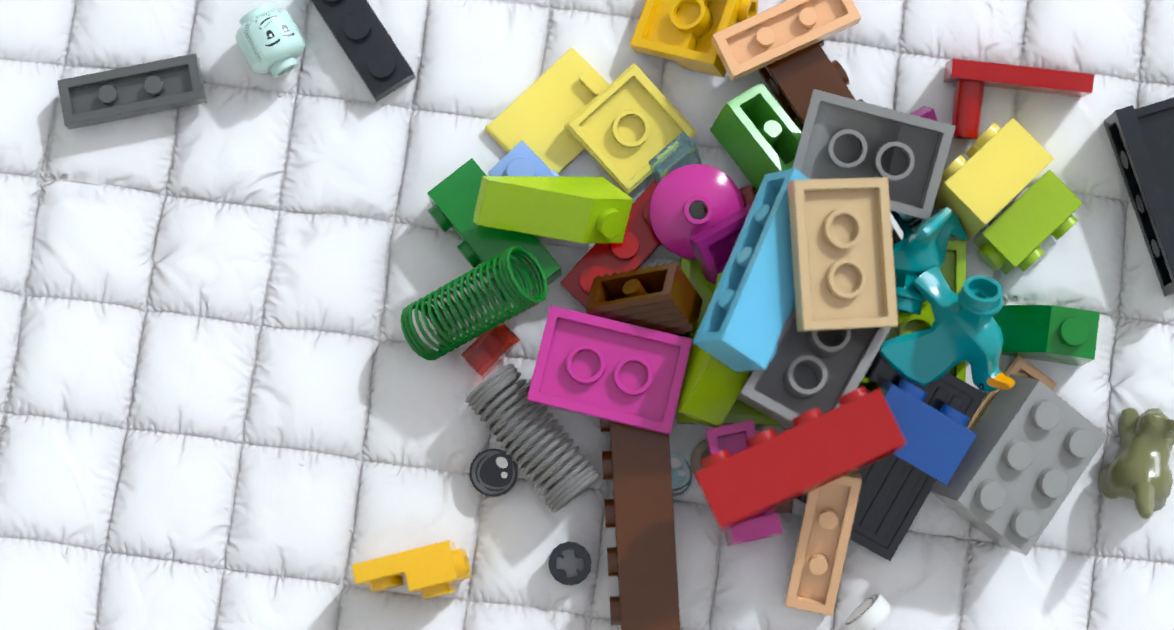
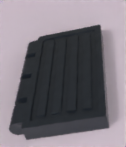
M877 352L864 375L877 383L874 390L881 388L885 379L896 386L899 385L902 378L928 393L923 402L940 411L945 403L969 417L970 419L966 427L986 393L950 373L923 387L903 377L887 364L879 352ZM865 387L867 393L872 392L870 389ZM894 454L854 471L862 474V483L850 534V540L888 561H891L937 479ZM807 493L796 499L806 503Z

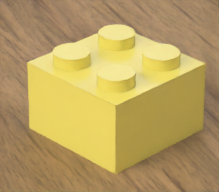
M1014 118L1002 129L996 123H993L965 152L970 158L968 161L960 155L943 171L933 208L936 211L943 210L946 207L951 209L959 217L961 226L967 233L966 241L968 242L1044 170L1054 158Z

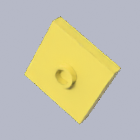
M635 63L564 126L612 181L627 195L697 133Z

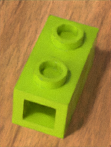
M1049 169L973 241L979 247L977 254L994 271L1000 269L1007 275L1018 266L1024 272L1045 253L1039 245L1050 234L1058 240L1078 221L1072 214L1083 203Z

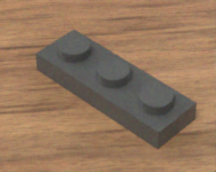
M196 53L57 80L64 124L69 130L207 103L200 61Z

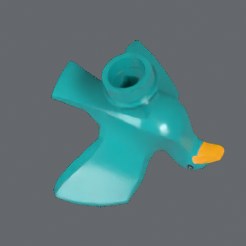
M938 265L926 270L915 278L912 283L930 303L935 321L929 329L900 335L885 341L878 352L887 364L906 379L924 387L942 378L955 365L962 361H967L971 365L973 384L981 391L1010 390L1015 385V381L1004 375L998 367L1004 339L1001 328L992 317L1003 306L1002 286L990 277L976 275L967 278L961 290L956 294L950 289Z

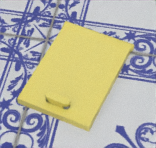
M571 47L495 120L485 126V130L507 153L522 140L551 170L554 169L559 175L584 151L583 147L564 128L565 124L596 97L594 94L599 95L609 84Z

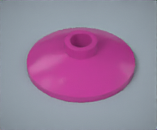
M702 164L686 165L667 174L657 185L650 202V222L657 239L665 248L678 256L697 259L689 238L744 208V202L737 185L721 170ZM693 202H702L706 206L707 214L703 219L697 220L691 217L689 206Z

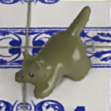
M1127 408L1122 410L1118 419L1121 442L1120 453L1112 463L1106 464L1099 473L1098 482L1101 492L1110 499L1125 497L1135 500V507L1143 519H1148L1152 516L1153 511L1161 510L1165 506L1166 500L1171 493L1173 478L1168 464L1170 451L1174 444V420H1170L1159 408L1148 409L1140 416L1136 409Z

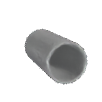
M508 364L477 386L467 396L466 403H469L468 406L472 407L471 410H475V414L481 415L480 421L486 422L485 428H492L490 434L497 435L496 441L502 442L501 448H508L506 455H513L512 461L518 462L517 468H524L522 475H529L527 482L535 481L533 489L541 488L538 495L543 496L547 494L543 502H546L545 505H549L548 508L552 509L551 512L555 513L600 478L601 473H597V470L594 469L595 466L592 465L581 471L590 463V460H585L566 476L551 485L584 457L585 453H580L564 467L546 478L559 465L579 450V446H575L551 466L540 472L555 457L574 443V440L570 439L549 457L535 465L544 455L565 440L569 433L562 434L540 453L527 460L540 447L563 430V426L557 427L538 444L521 454L535 440L558 423V419L552 420L529 440L516 447L525 437L552 417L553 413L549 412L523 434L510 441L520 430L547 410V406H542L518 427L505 434L514 424L540 405L532 403L509 423L499 428L508 418L530 403L527 401V397H525L503 417L494 421L500 413L511 407L529 392L530 386H526L505 402L497 411L488 415L494 407L505 401L526 383V379H521L511 386L520 378L521 373L517 372L518 368H514L515 364ZM498 397L492 404L482 409V407Z

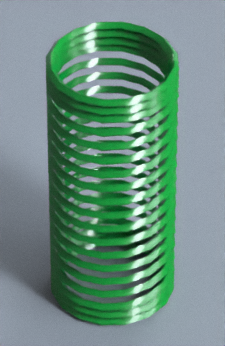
M512 246L487 262L485 261L482 265H478L475 269H471L468 273H464L455 280L446 283L443 287H439L436 291L406 306L401 314V329L405 340L418 356L428 361L443 357L455 348L465 345L468 341L478 338L481 334H485L514 316H518L527 309L542 303L546 299L548 291L547 279L543 268L538 260L523 247ZM510 255L516 257L529 274L533 285V298L531 297L527 277L515 260L510 258ZM510 262L521 275L524 281L527 294L522 289L520 280L518 279L514 270L511 268ZM490 273L494 276L496 283L491 279ZM483 276L487 279L489 286L484 282ZM477 280L480 282L482 289L477 285ZM470 283L473 285L475 292L471 289ZM463 287L467 289L468 295L465 293ZM501 292L506 298L507 303L503 300ZM495 297L500 302V306L497 305ZM489 302L493 305L494 311L490 308ZM482 305L487 310L488 315L484 312ZM413 309L415 313V320L420 332L433 347L438 349V351L431 349L427 344L423 342V340L418 335L412 320ZM476 309L481 314V318L477 315ZM418 310L422 314V319L425 323L426 328L428 329L432 337H434L439 342V346L435 342H433L429 338L427 333L424 331L419 320ZM470 314L475 318V322L471 319ZM427 318L430 320V322L432 323L433 327L435 328V331H436L437 335L435 334V332L433 331V329H432L431 326L429 325V322H428ZM458 322L462 325V329L459 328ZM452 327L456 329V333L453 332Z

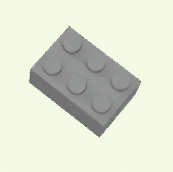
M795 307L791 316L786 320L778 338L775 356L768 363L766 369L751 371L737 400L788 429L794 427L791 421L793 418L809 410L819 408L822 414L840 406L837 401L839 397L858 388L891 327L797 332Z
M1010 374L1009 377L1014 379L1015 385L1010 390L1000 389L972 430L978 435L948 484L945 485L937 481L930 492L999 546L1027 556L1107 438V435L1042 381Z

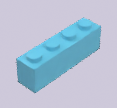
M795 168L765 174L693 341L695 345L735 372L766 369L768 363L776 354L777 341L783 326L795 308L787 183L793 180H810Z

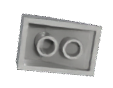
M813 89L792 168L797 169L810 180L888 177L890 210L928 220L932 214L956 126Z

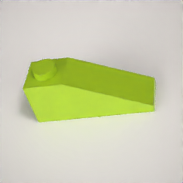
M482 176L473 222L481 226L583 244L622 243L633 199L604 177Z

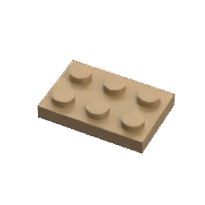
M888 177L813 179L788 182L797 332L898 326Z

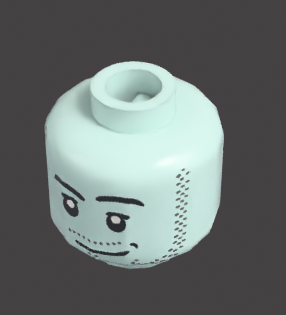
M268 4L250 11L239 20L241 27L237 30L236 42L253 72L259 74L271 72L274 78H278L290 73L299 66L296 59L303 53L305 41L288 11L274 9L273 5Z

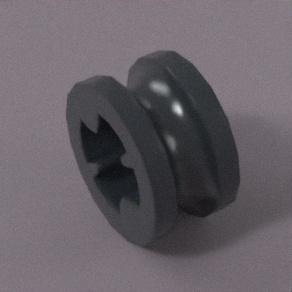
M565 542L553 549L549 556L548 566L555 580L564 585L572 586L581 583L587 578L591 571L592 562L590 554L585 547L575 542ZM566 550H574L576 558L584 559V569L582 571L576 569L579 575L573 578H567L565 570L557 569L556 567L558 556L563 559L562 552Z

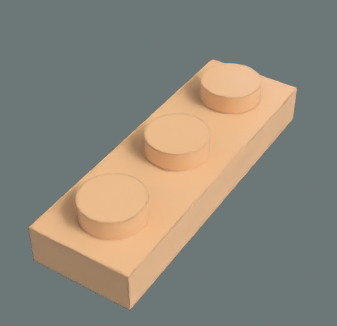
M787 0L712 34L711 42L731 81H734L858 24L861 16L853 0Z
M852 472L807 493L785 597L786 607L833 616L862 483L861 473Z

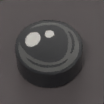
M487 449L480 452L473 459L469 474L470 480L478 492L488 497H500L510 492L515 486L518 478V469L516 463L512 461V457L506 455L505 451Z

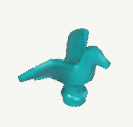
M948 207L943 210L934 211L930 219L925 221L915 232L907 226L897 212L890 210L904 233L902 241L893 245L897 311L921 315L923 303L927 301L912 283L913 280L934 266L938 265L939 268L945 261L947 243L950 236L960 241L967 239V233L962 228L959 217Z

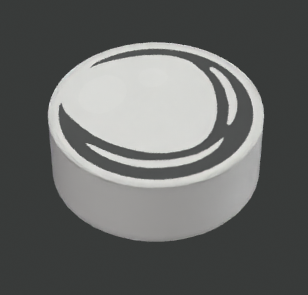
M876 593L866 599L852 612L845 621L844 627L847 630H875L890 614L891 605L880 593Z

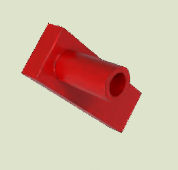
M953 58L945 64L943 81L956 83L951 125L956 126L953 138L978 139L984 86L1083 97L1091 94L1093 91L1094 74Z

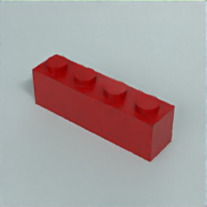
M865 387L855 389L839 397L837 401L840 406L822 414L819 408H814L793 418L791 421L794 427L776 435L773 428L765 430L746 440L749 448L730 456L728 450L725 449L700 461L703 469L695 472V478L720 532L902 450L906 445V441L880 388L870 393H867Z

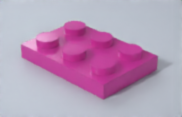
M550 305L527 401L670 435L692 339Z

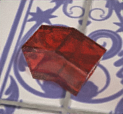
M502 323L485 334H481L461 356L484 379L510 353L520 339Z

